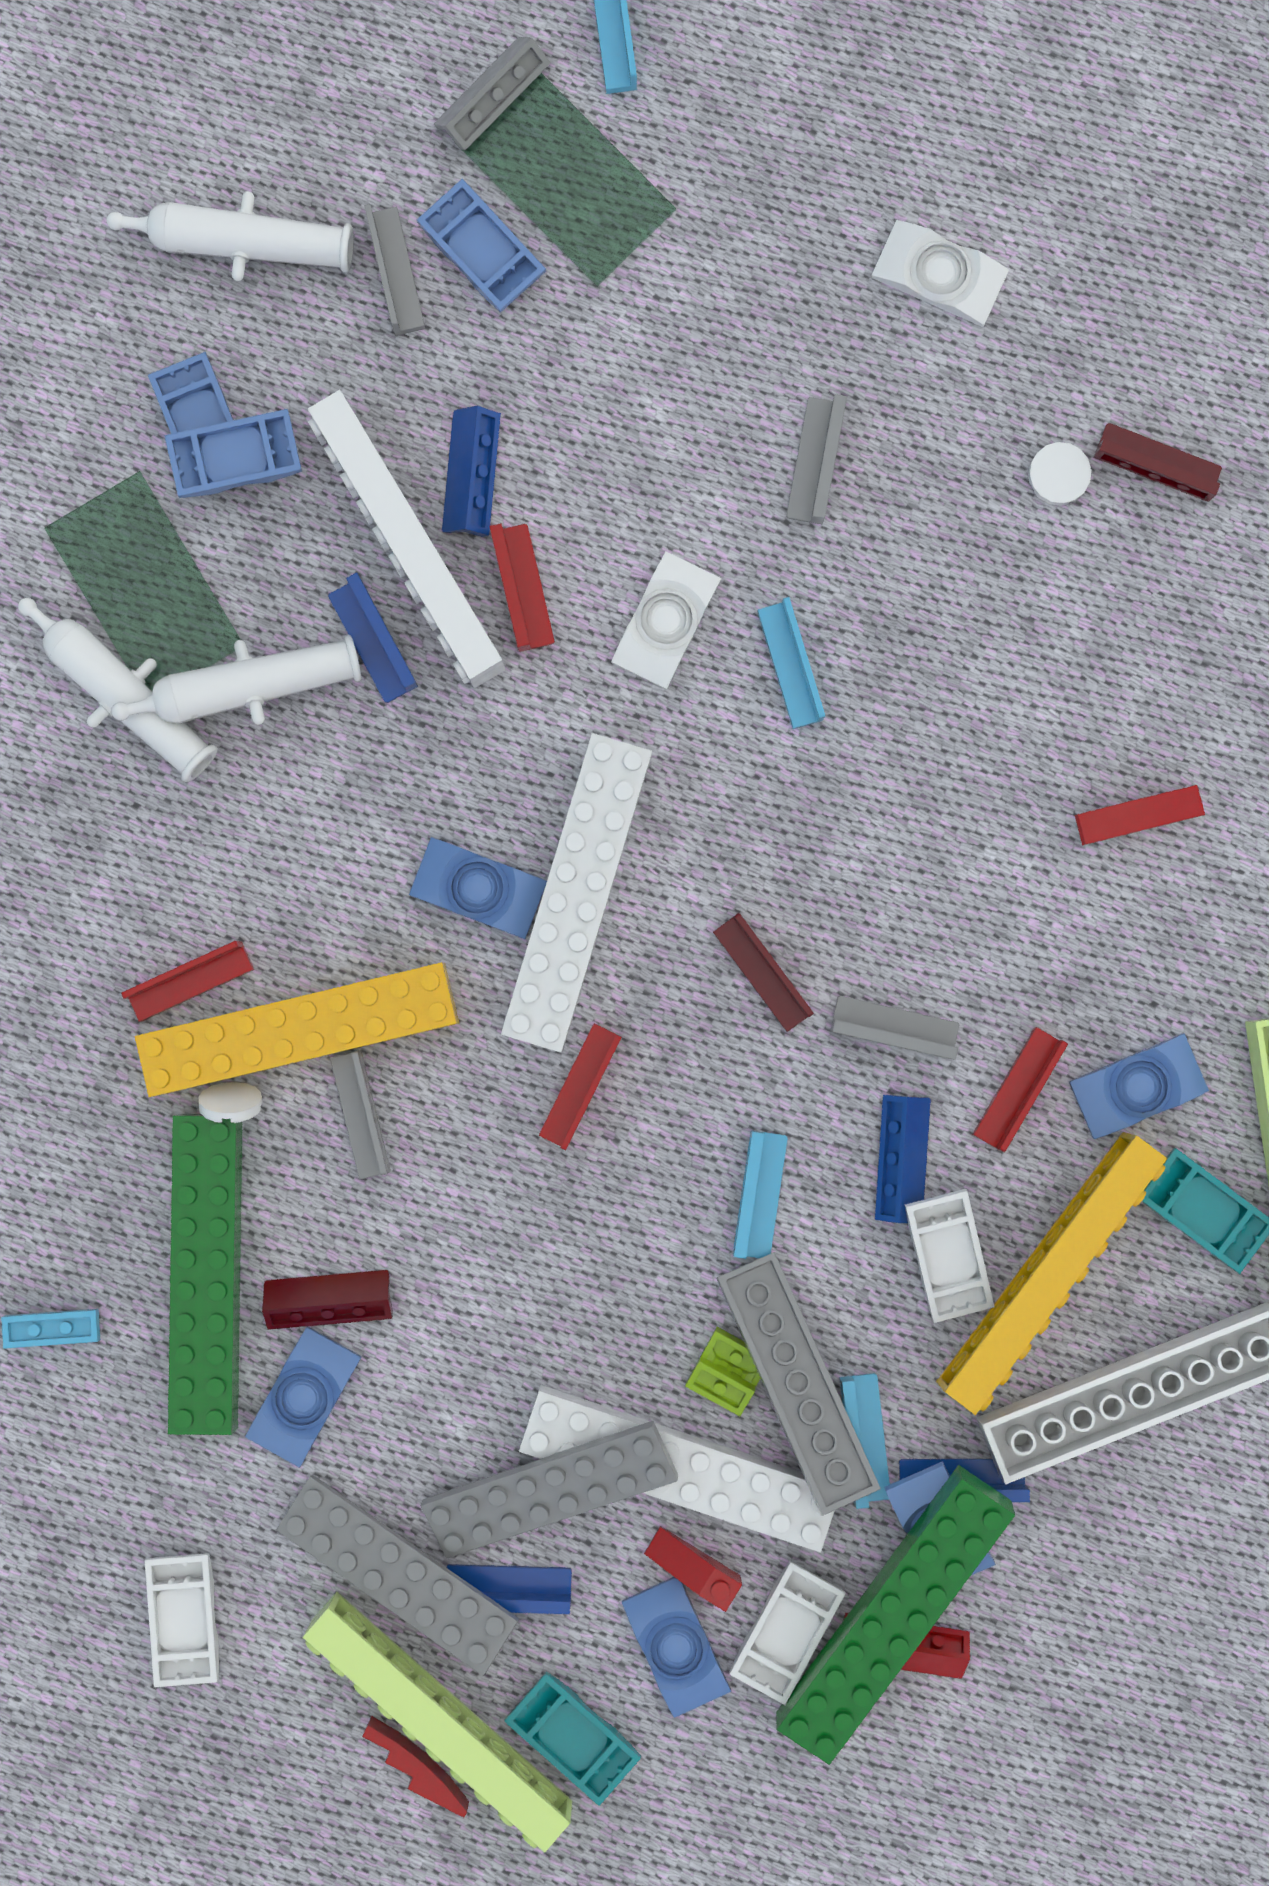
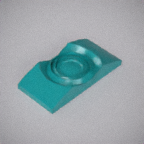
M1173 1148L1167 1156L1168 1159L1163 1164L1165 1170L1156 1181L1151 1180L1144 1189L1146 1195L1142 1202L1238 1274H1241L1269 1236V1217L1177 1148Z
M547 1671L504 1719L508 1726L598 1806L604 1802L641 1759V1755L616 1728L599 1717L571 1688Z

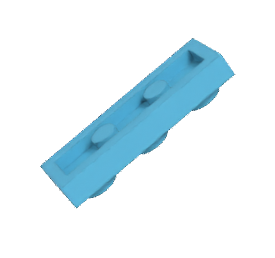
M99 1309L17 1314L1 1317L3 1349L89 1343L101 1340Z

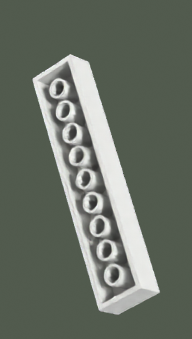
M341 390L309 407L308 411L312 419L307 422L321 446L326 443L328 444V446L323 448L337 473L341 470L344 471V473L340 474V477L352 498L354 499L359 496L360 499L356 501V504L369 525L376 524L372 528L376 538L385 552L391 549L392 553L388 555L400 578L407 576L409 579L404 584L417 605L421 602L424 604L425 607L420 610L432 631L439 629L441 634L436 637L448 658L454 655L457 659L452 664L463 683L470 682L475 689L505 671L506 668L502 658Z
M591 734L501 1035L557 1052H563L652 757L651 750L598 734Z
M1263 1303L977 1417V1422L999 1477L1005 1484L1011 1483L1269 1380V1303Z
M540 1385L519 1452L542 1459L650 1421ZM655 1423L677 1470L678 1481L644 1492V1494L821 1553L834 1511L821 1516L802 1472Z

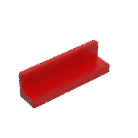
M502 523L489 526L519 652L554 644L555 640L528 525L521 524L504 529Z
M233 941L132 987L121 994L123 999H129L138 1021L142 1022L255 969L242 941Z
M595 1023L593 1024L539 1136L561 1146L560 1148L566 1151L622 1038L621 1036Z
M1035 1027L972 1135L1005 1152L1068 1046V1043L1058 1040Z
M845 1612L844 1619L847 1617L849 1613ZM933 1626L901 1670L958 1679L963 1678L970 1661V1631Z

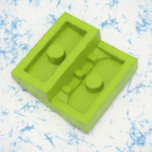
M716 1327L691 1372L685 1387L740 1417L761 1378L745 1342L727 1331Z

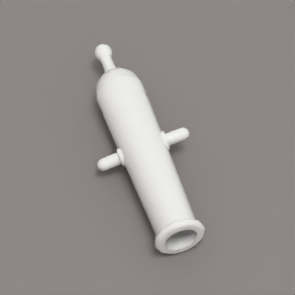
M250 191L243 193L241 208L237 212L166 202L154 206L149 215L145 217L123 216L119 212H111L106 218L110 229L117 231L127 228L145 232L154 246L169 253L231 258L233 260L232 278L235 281L243 279L245 263L249 262V260L337 267L344 273H348L353 259L354 231L351 224L346 223L344 227H336L256 215L253 212L254 195Z
M23 598L19 601L18 610L20 613L32 618L43 630L45 636L42 645L49 660L99 702V707L87 719L88 726L94 728L108 715L112 717L111 709L118 702L133 703L144 700L152 695V691L145 685L146 681L144 679L157 667V662L154 659H147L136 671L130 670L82 624L70 619H62L55 622L44 615L31 598ZM154 712L130 715L127 719L121 721L182 774L181 780L184 782H190L198 777L217 754V746L208 745L185 722H166Z
M349 634L344 636L343 641L257 658L249 656L247 645L243 640H237L234 644L237 657L235 662L165 676L156 682L153 686L152 695L148 698L128 704L118 702L113 705L111 714L116 720L123 721L130 715L154 712L166 722L184 723L246 706L250 709L253 722L261 725L265 720L262 708L265 701L350 679L360 682L362 678L354 642Z

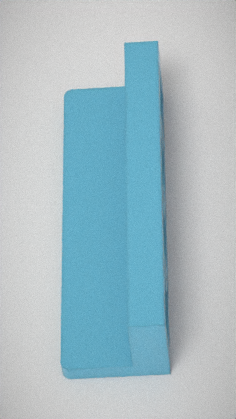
M594 0L606 94L637 90V73L627 0Z
M790 597L783 598L782 603L758 609L757 613L792 729L823 721L825 712Z
M754 1130L750 1132L732 1253L734 1257L743 1259L747 1257L762 1258L771 1254L788 1140L786 1135Z
M875 1373L839 1377L843 1406L881 1488L854 1501L856 1509L869 1508V1502L889 1500L885 1491V1486L890 1485L878 1377Z

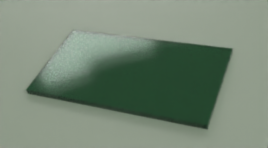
M542 73L465 151L462 150L597 287L676 211V208Z
M140 471L44 528L125 665L130 670L136 671L147 659L151 658L157 662L155 670L144 679L146 681L145 685L151 691H153V686L156 682L165 676L210 667L235 652L234 644L237 640H241Z

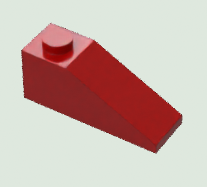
M662 1526L659 1527L644 1552L647 1557L697 1595L725 1612L742 1586L741 1575Z

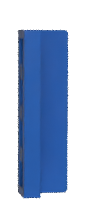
M478 405L457 409L453 412L442 532H466L480 537L489 536L501 413Z
M356 572L346 578L348 584L329 593L328 597L347 633L351 635L354 646L384 702L389 703L419 686L360 576Z
M883 1095L875 1220L908 1223L905 1204L924 1200L930 1098Z
M993 1459L899 1460V1480L943 1462L949 1475L960 1465L1009 1498L1012 1502H1030V1489L1025 1485V1477L1005 1484L999 1477Z
M448 1564L446 1567L511 1613L570 1614L571 1568Z

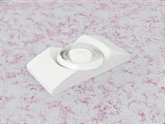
M896 220L871 278L984 327L1009 269L979 250L962 247L946 240L932 229Z
M665 552L636 612L625 630L611 663L667 690L721 578L671 553Z
M962 1189L905 1204L910 1235L933 1322L937 1323L994 1308L967 1190Z
M209 1553L146 1558L145 1573L154 1688L218 1682L219 1642L214 1611V1579Z
M789 1561L771 1589L756 1622L746 1635L729 1674L786 1705L846 1592Z

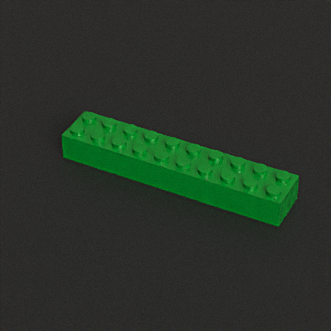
M178 1114L173 1116L168 1434L232 1435L238 1429L242 1122L231 1123L230 1119L222 1118V1122L218 1123L206 1119L202 1114Z
M958 1465L796 1684L786 1705L782 1704L776 1712V1730L830 1765L1016 1516L1012 1501Z

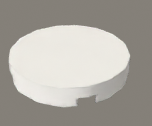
M1056 442L1046 445L1036 453L1029 465L1028 479L1039 499L1051 505L1062 506L1074 502L1084 494L1090 484L1092 470L1089 459L1081 449L1071 443Z
M240 1082L212 1085L203 1090L198 1097L199 1112L206 1119L218 1123L222 1122V1118L230 1119L231 1123L249 1120L259 1114L262 1105L261 1091L255 1086Z

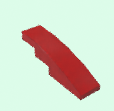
M1198 785L1077 814L1075 819L1083 846L1205 815Z
M371 1716L362 1737L389 1750L385 1763L411 1776L407 1789L464 1818L468 1810L469 1800L452 1778L411 1740L399 1731Z

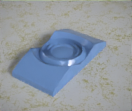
M463 179L417 219V223L438 249L459 268L474 288L500 313L546 272V268Z
M206 352L148 375L171 434L234 420Z
M288 409L164 435L179 498L218 494L234 487L269 483L302 472Z
M431 837L409 895L526 939L547 881Z
M1185 1033L1069 1081L1093 1139L1130 1127L1150 1116L1180 1106L1209 1091Z
M307 1326L258 1411L245 1438L300 1468L362 1356Z
M943 1462L885 1486V1491L907 1534L950 1477ZM990 1551L972 1575L996 1565Z
M672 1577L622 1600V1605L635 1637L646 1656L658 1688L674 1718L731 1692V1688L682 1582Z

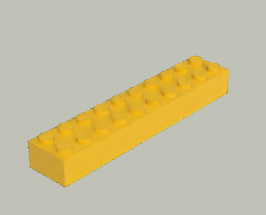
M441 962L134 1037L148 1097H155L460 1023L446 964Z
M1126 1132L1121 1133L996 1300L994 1308H990L936 1382L946 1394L975 1416L979 1410L983 1412L988 1408L994 1398L991 1395L998 1385L1003 1386L1009 1380L1013 1373L1011 1367L1017 1359L1022 1360L1031 1350L1032 1345L1030 1342L1037 1333L1041 1335L1047 1329L1051 1322L1049 1317L1055 1308L1060 1309L1065 1305L1070 1297V1293H1068L1075 1282L1078 1284L1086 1277L1089 1272L1088 1264L1094 1256L1098 1258L1103 1254L1108 1246L1106 1240L1113 1231L1118 1232L1127 1221L1126 1213L1132 1205L1136 1207L1141 1203L1146 1195L1144 1189L1151 1180L1156 1181L1165 1170L1163 1164L1168 1158L1139 1136Z

